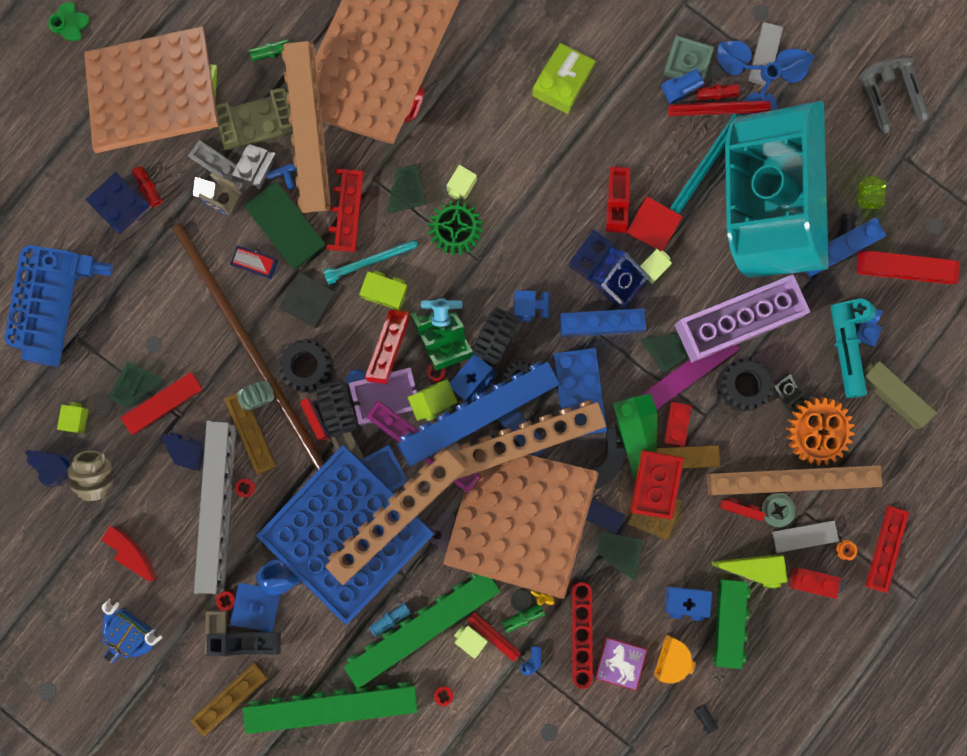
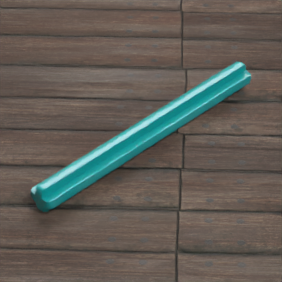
M733 114L670 207V210L680 214L724 149L731 122L736 117L742 115Z

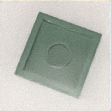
M676 35L663 75L679 78L697 68L704 80L714 47Z

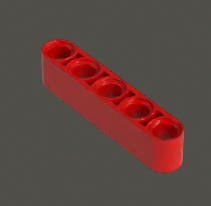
M859 251L856 273L940 284H957L959 281L960 262L876 251Z
M583 581L574 583L571 589L572 680L580 689L588 688L592 684L593 679L592 590ZM585 586L587 588L586 595L578 597L576 595L577 587ZM580 607L587 609V615L584 618L576 616V611ZM579 629L587 630V637L583 640L576 638V633ZM582 650L586 651L588 654L585 661H578L576 659L577 653ZM582 672L588 675L586 682H577V675Z

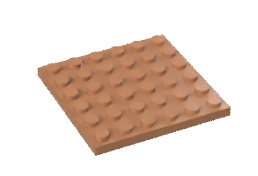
M203 26L84 52L92 148L95 153L219 127L206 34Z
M493 446V450L496 453H502L505 450ZM476 449L474 459L482 460L485 457L484 450ZM524 455L476 472L480 477L468 493L464 491L443 565L564 599L598 472L531 455Z

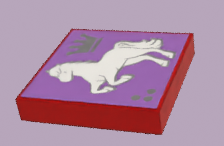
M308 398L300 401L317 439L323 442L331 439L314 402Z
M606 637L595 679L636 691L648 649Z

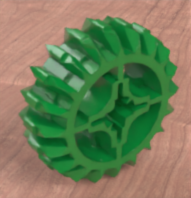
M457 200L456 206H453L452 201H448L449 207L442 203V211L436 208L434 212L437 216H430L433 222L428 223V227L432 229L428 231L429 236H434L431 239L432 243L438 242L436 245L438 250L444 246V254L450 249L451 256L455 255V250H458L461 256L463 255L462 249L465 248L466 252L469 253V245L476 248L477 244L474 240L481 241V236L478 234L483 233V229L479 227L483 225V221L477 220L480 217L479 213L473 214L475 207L467 209V202L462 207L460 206V200ZM453 214V218L450 221L441 223L443 218ZM460 214L466 216L471 221L472 226L462 223ZM456 220H457V225H458L459 229H458V231L455 233V237H454V231H453V228H451V226L453 227V225L456 224ZM439 230L449 233L451 235V242L443 239ZM471 233L466 240L457 243L461 235Z

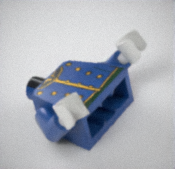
M109 598L102 606L104 611L102 626L104 637L102 642L110 647L103 657L107 661L115 663L120 655L124 658H129L131 656L138 657L150 652L153 646L162 639V636L160 635L156 638L154 636L155 629L146 625L126 609L122 608L116 611L120 604L116 602L112 606L110 604L111 599Z

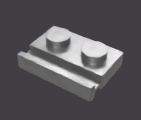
M248 144L232 173V180L249 186L254 185L260 189L276 159V153H269L266 149Z

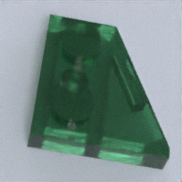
M417 164L396 169L394 185L392 186L391 197L387 207L388 214L426 205Z
M678 333L651 338L646 337L640 340L663 373L688 356Z
M127 361L108 399L129 408L161 385L164 379Z
M600 532L596 553L629 578L636 580L642 539Z

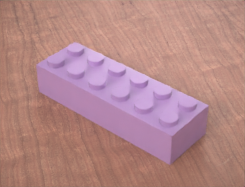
M792 274L683 318L675 324V327L692 363L800 319L809 314L810 310Z

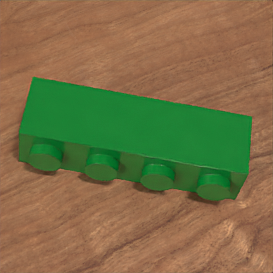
M727 579L718 580L713 665L716 667L742 669V664L746 663V651H743L744 642H747L748 630L745 629V620L748 621L749 608H746L747 599H750L751 588L748 586V582Z

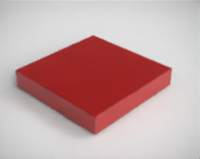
M646 197L626 233L661 252L666 247L683 216Z

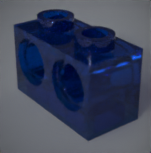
M593 229L570 260L568 267L587 280L591 276L595 278L601 270L600 263L603 259L607 261L614 252L611 250L614 243ZM601 244L604 251L596 252L593 249V245ZM588 260L591 262L592 267L585 269L581 266V262Z

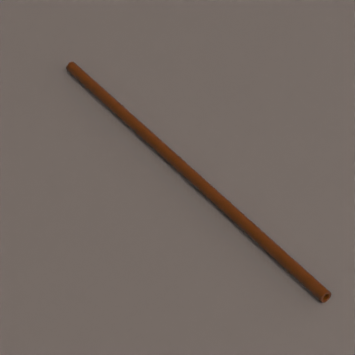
M181 223L175 225L172 228L263 381H268L270 386H272L275 401L318 471L325 464L324 460Z

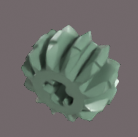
M268 381L256 382L239 390L237 394L238 401L243 410L256 409L272 402L274 391Z

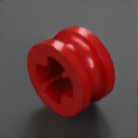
M429 365L427 368L429 379L433 382L442 381L446 375L445 368H442L440 377L436 378L435 375L434 377L431 376L432 368H434L433 365Z
M241 479L235 485L237 495L245 498L252 496L256 489L254 482L250 479ZM244 482L251 487V489H248L249 493L247 494L245 491L240 490V487H243L241 484Z
M231 591L220 593L216 598L218 608L224 611L234 608L236 595ZM227 595H229V600L232 603L231 605L227 604L226 606H224V601L222 600V597H227Z
M447 686L439 687L434 693L435 702L440 706H448L453 700V691ZM446 690L450 699L448 701L445 699V702H441V697L438 696V693Z

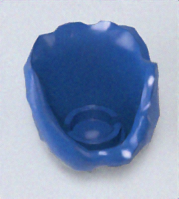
M273 559L257 573L256 580L260 589L272 596L281 595L300 584V579L280 559Z

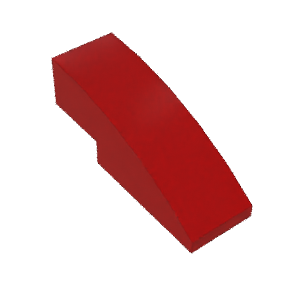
M609 168L605 232L626 233L630 195V168Z
M109 526L101 541L118 551L114 559L147 581H155L157 578L155 571L140 546L118 526Z

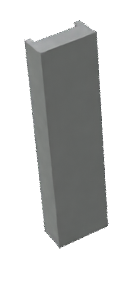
M207 421L194 594H217V591H225L236 425H229V423ZM228 429L231 432V436H228Z

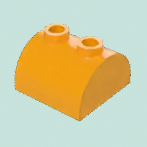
M666 634L654 676L661 682L676 683L684 679L688 673H693L695 661H692L690 651L682 642Z

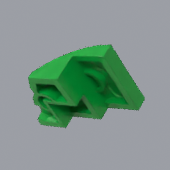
M417 313L410 314L418 337L435 371L467 360L474 355L472 348L465 339L464 326L456 313H448L450 324L442 327L432 324L434 313H431L430 316H417Z

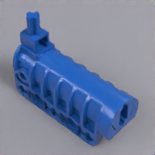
M33 245L23 247L19 255L4 336L5 342L9 346L23 351L22 360L34 364L59 367L75 280H80L81 276L93 278L94 274L111 276L113 264L96 262L97 260L92 256L78 255L77 253ZM32 250L34 254L29 259L26 257V253H30ZM27 271L26 279L23 281L22 274ZM19 294H23L22 300L18 298ZM19 312L18 322L16 323L14 316ZM14 335H15V338H14L15 344H14V341L10 339V337H11V336H14Z

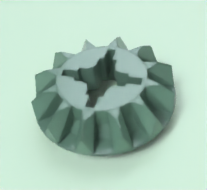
M781 493L769 495L763 501L761 509L765 513L764 520L769 525L775 527H784L791 523L796 512L791 498ZM774 504L778 507L785 506L781 510V516L779 514L771 515L775 510Z

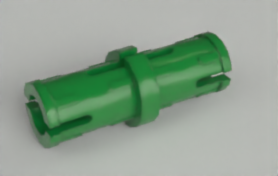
M287 38L274 43L267 42L264 46L249 49L251 59L255 62L268 57L271 59L275 58V55L282 54L284 44L290 42Z
M536 605L525 611H518L519 614L503 620L502 624L508 634L523 625L525 627L528 626V623L545 616L541 605Z

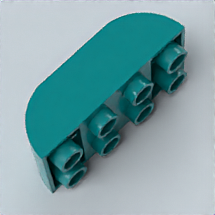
M817 101L736 117L731 122L727 132L725 157L727 234L731 253L737 267L747 278L828 269L824 103Z

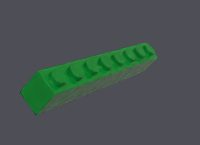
M471 574L470 577L472 579L467 583L461 581L452 587L454 592L448 596L446 593H443L435 599L436 604L430 608L426 605L418 610L417 613L419 615L414 619L408 617L399 623L401 628L395 632L393 629H390L382 635L383 640L377 644L373 641L365 646L364 653L359 656L355 653L346 659L348 664L343 668L356 688H360L497 595L500 589L494 580L478 574Z
M410 681L398 682V686L389 687V684L376 685V689L369 690L368 686H362L358 689L355 688L353 692H347L346 689L334 690V694L325 695V692L312 693V697H304V694L291 696V699L283 700V697L270 698V702L262 703L261 699L251 700L248 705L243 707L245 734L417 713L416 685L410 684Z

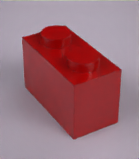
M793 567L789 588L837 599L841 578Z

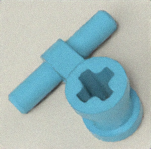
M446 298L422 300L421 308L433 309L434 317H432V324L442 327L450 324L448 310L462 309V301L446 300Z

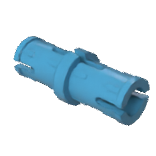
M404 602L390 613L386 612L384 617L370 625L369 628L377 638L384 631L397 626L398 622L412 613Z

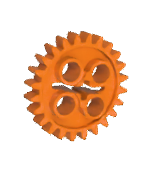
M821 397L820 400L812 398V403L805 400V407L798 405L799 412H791L795 418L788 419L792 426L786 427V430L791 431V434L787 435L786 438L793 440L788 445L792 448L796 447L793 453L796 455L800 454L799 459L803 461L806 459V462L809 464L814 462L815 465L820 466L821 462L825 465H828L829 460L836 462L835 456L837 455L842 458L843 454L841 451H849L846 444L853 443L848 439L849 436L855 435V433L849 431L850 428L855 426L848 423L852 416L845 415L848 409L841 408L842 404L835 403L833 399H828L827 401V398ZM813 415L814 422L809 425L808 420ZM833 417L834 423L832 426H829V419ZM811 436L812 442L807 446L806 441ZM831 438L832 443L827 447V440Z

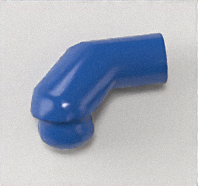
M531 646V658L520 667L523 675H532L541 667V646Z

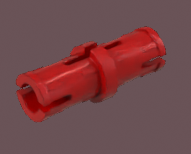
M715 84L711 87L696 89L697 101L707 99L719 101L721 98L739 97L738 84L725 86Z
M139 166L133 169L131 173L150 207L154 208L162 204L163 201L155 189V184L149 179L144 167Z

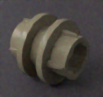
M84 451L77 454L73 458L74 462L68 468L69 478L72 479L70 481L71 490L78 494V498L86 501L104 498L108 494V489L114 483L113 474L110 473L112 470L111 462L104 457V453L101 454L99 451Z

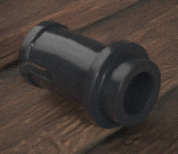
M854 213L842 214L840 221H842L843 235L855 229L857 217H855Z
M706 704L694 710V713H696L703 725V731L709 734L719 728L717 725L718 721L714 720Z

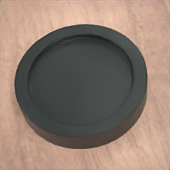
M520 589L512 594L510 601L514 609L525 611L530 607L532 599L527 591Z

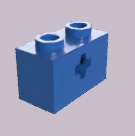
M474 354L452 379L450 386L458 397L471 404L476 401L475 396L483 393L487 387H490L495 382L497 373Z
M666 586L664 612L670 613L669 617L682 619L683 615H689L691 620L704 621V617L710 618L712 592ZM689 598L692 606H688L687 609V607L683 606V602H687Z

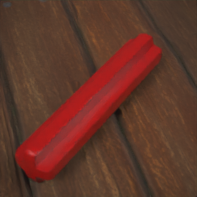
M476 612L471 614L467 620L468 623L511 661H515L520 656L521 652Z

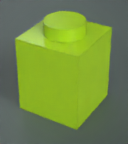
M69 402V406L61 405L57 430L85 434L89 409L82 408L81 403Z

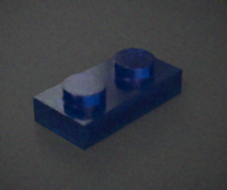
M591 499L586 521L617 534L625 514Z

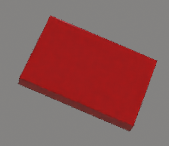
M641 450L630 508L631 513L673 519L684 457Z

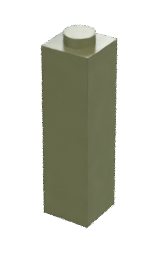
M880 361L873 364L870 362L863 369L865 384L915 429L923 428L937 413Z

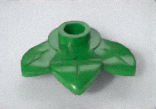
M67 2L60 5L57 13L49 17L48 26L52 32L61 34L65 40L78 41L82 38L79 30L86 27L89 17L83 13L75 12L74 3ZM58 22H62L59 27L56 26Z

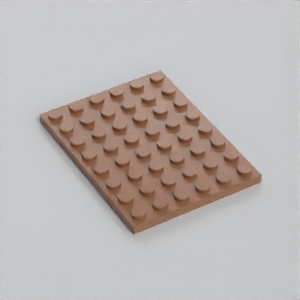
M342 0L315 56L322 122L393 144L460 0Z

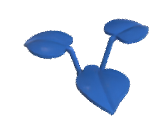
M740 41L720 42L717 49L719 64L729 75L737 76L743 71V68L761 70L760 76L766 82L761 90V94L751 93L745 98L744 102L770 101L771 110L777 109L776 98L771 94L765 95V91L771 82L778 78L780 74L787 82L796 83L802 80L814 59V55L804 50L787 49L776 57V63L771 62L766 66H749L746 64L751 60V51L745 43Z

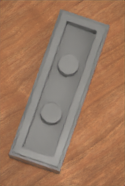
M763 22L752 66H766L771 62H775L783 27ZM761 70L750 71L749 82L761 85L766 83L760 76Z
M199 140L188 157L209 172H213L234 183L240 190L244 184L232 180V173L237 165L203 141Z
M835 521L771 532L775 553L839 542Z

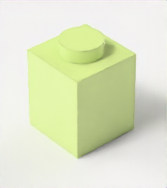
M459 165L446 185L447 191H449L448 194L456 200L460 198L465 201L477 181V175Z
M656 249L637 271L653 284L672 263L669 261L670 257L664 251L660 252Z
M469 624L465 628L461 626L454 635L457 638L455 644L474 659L488 642V639Z

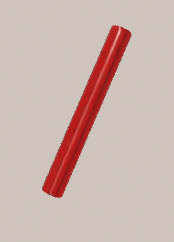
M771 102L671 104L668 106V115L760 113L770 111Z

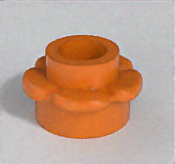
M843 540L836 547L838 557L842 560H853L857 554V546L850 540Z

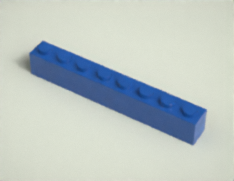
M538 362L529 367L530 372L523 374L521 371L512 376V382L505 384L503 381L493 387L494 391L487 395L485 391L474 397L475 402L468 404L466 401L457 406L455 413L450 415L449 412L440 415L437 417L439 421L433 425L428 422L419 427L420 432L414 435L409 432L400 437L401 442L397 445L409 467L558 386L560 383L549 363L547 362L542 365L541 362Z

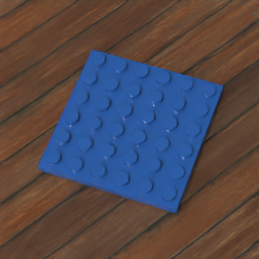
M342 445L259 532L257 537L347 625L435 533L416 516L349 581L342 585L325 567L330 562L328 557L337 549L341 552L345 548L343 543L352 535L355 538L360 533L358 529L366 521L371 523L375 519L373 514L381 507L386 509L390 505L388 500L395 494L348 447ZM396 510L391 511V516L395 520H399V513ZM377 524V532L384 534V528ZM362 539V546L365 548H369L368 541ZM347 553V560L354 562L353 555Z

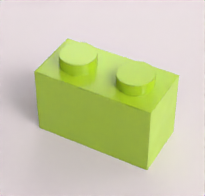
M374 270L373 273L367 272L359 295L362 299L400 311L408 287L404 284V280L393 277V280L386 278L384 273Z
M448 379L407 397L417 421L424 418L427 421L438 417V412L439 414L446 413L451 410L450 406L457 403Z

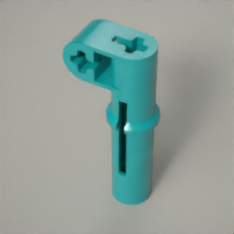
M855 299L830 306L836 337L834 347L838 349L846 398L867 395L859 350L861 340L857 338L855 324L871 321L876 315V307L873 303L865 299ZM852 306L858 311L863 310V306L867 308V310L863 311V314L854 312L856 318L854 319Z

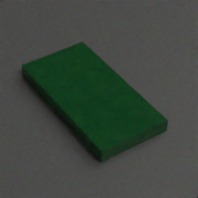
M276 181L244 205L293 270L327 246Z

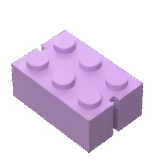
M411 368L391 372L387 384L367 382L366 379L349 383L353 402L356 404L360 403V405H355V410L361 426L373 423L366 418V415L378 400L400 416L414 413L407 398L417 393L416 390L413 391V389H416V384Z

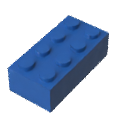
M596 348L554 353L555 376L560 383L557 386L560 410L571 407L574 410L580 408L579 403L592 400V403L598 402L605 421ZM579 413L575 416L574 420L577 425H582L585 423L586 418L583 413ZM561 420L562 431H564L566 425L565 422ZM604 427L581 436L606 433L607 428Z

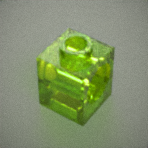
M868 176L859 183L858 207L872 209L882 207L885 204L886 180L879 179L877 176Z

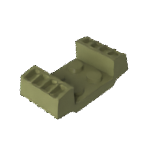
M285 88L270 90L271 97L231 107L228 102L217 105L218 126L224 150L247 147L248 144L255 145L293 133V127L289 122L291 109L287 102V92L289 91Z

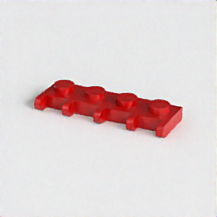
M335 169V174L342 175L341 187H333V192L340 193L339 207H331V212L338 213L337 227H329L328 230L329 232L336 233L335 245H327V250L356 253L364 172Z

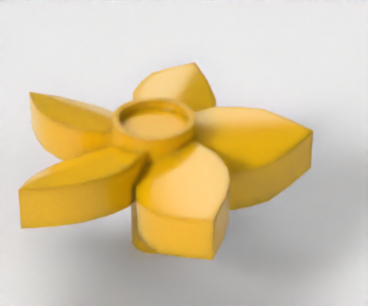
M534 590L531 591L534 596L539 597L537 599L538 605L544 602L549 605L554 604V598L551 595Z

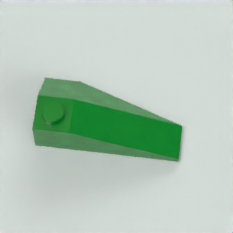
M651 394L633 397L611 405L634 482H636L641 450L657 452V411Z

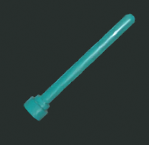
M412 240L335 269V267L323 269L328 285L336 283L340 276L418 247V242Z

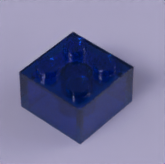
M117 172L113 173L85 199L119 234L150 207Z
M611 246L587 280L610 303L625 309L649 278V275L625 251Z

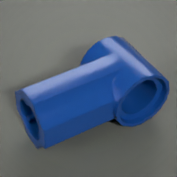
M696 68L679 78H672L664 82L661 88L669 105L682 101L687 94L704 86L705 83L699 70Z

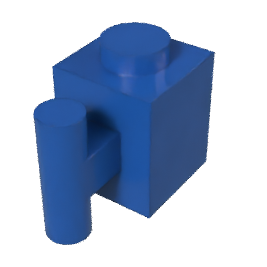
M515 291L514 316L519 318V322H530V319L535 318V310H541V318H549L550 293H541L540 301L535 300L536 291Z

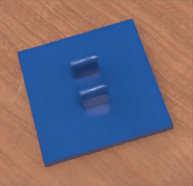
M239 583L230 625L272 632L280 595L272 596L264 593L259 586Z

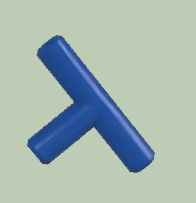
M294 163L270 170L266 177L270 180L284 175L288 189L292 190L296 185L291 172L297 171V168L294 166Z

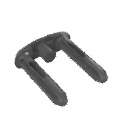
M895 57L883 60L867 68L859 76L858 80L863 82L878 129L883 134L890 131L891 124L874 77L878 74H881L884 83L896 79L894 70L901 69L916 117L922 122L928 120L929 111L913 67L915 60L911 57Z

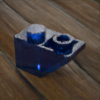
M170 432V435L162 434L161 438L175 465L200 471L205 446H202L203 441L193 438L185 441L182 440L183 435Z
M33 450L25 451L28 457L26 459L28 464L39 473L38 478L43 485L56 487L69 478L68 468L70 463L64 455Z

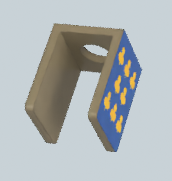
M211 172L210 176L216 182L213 200L199 193L198 197L206 205L229 216L242 193L234 183ZM221 193L229 195V200L225 204L218 202V196Z

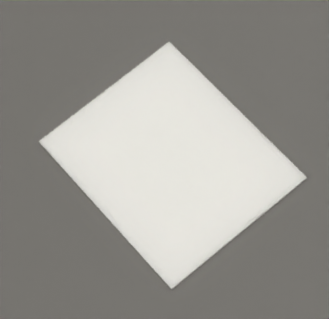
M195 177L193 195L198 196L201 193L213 200L215 183Z

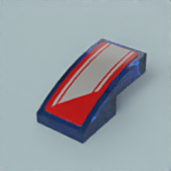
M237 246L230 265L252 272L255 275L272 279L279 260Z

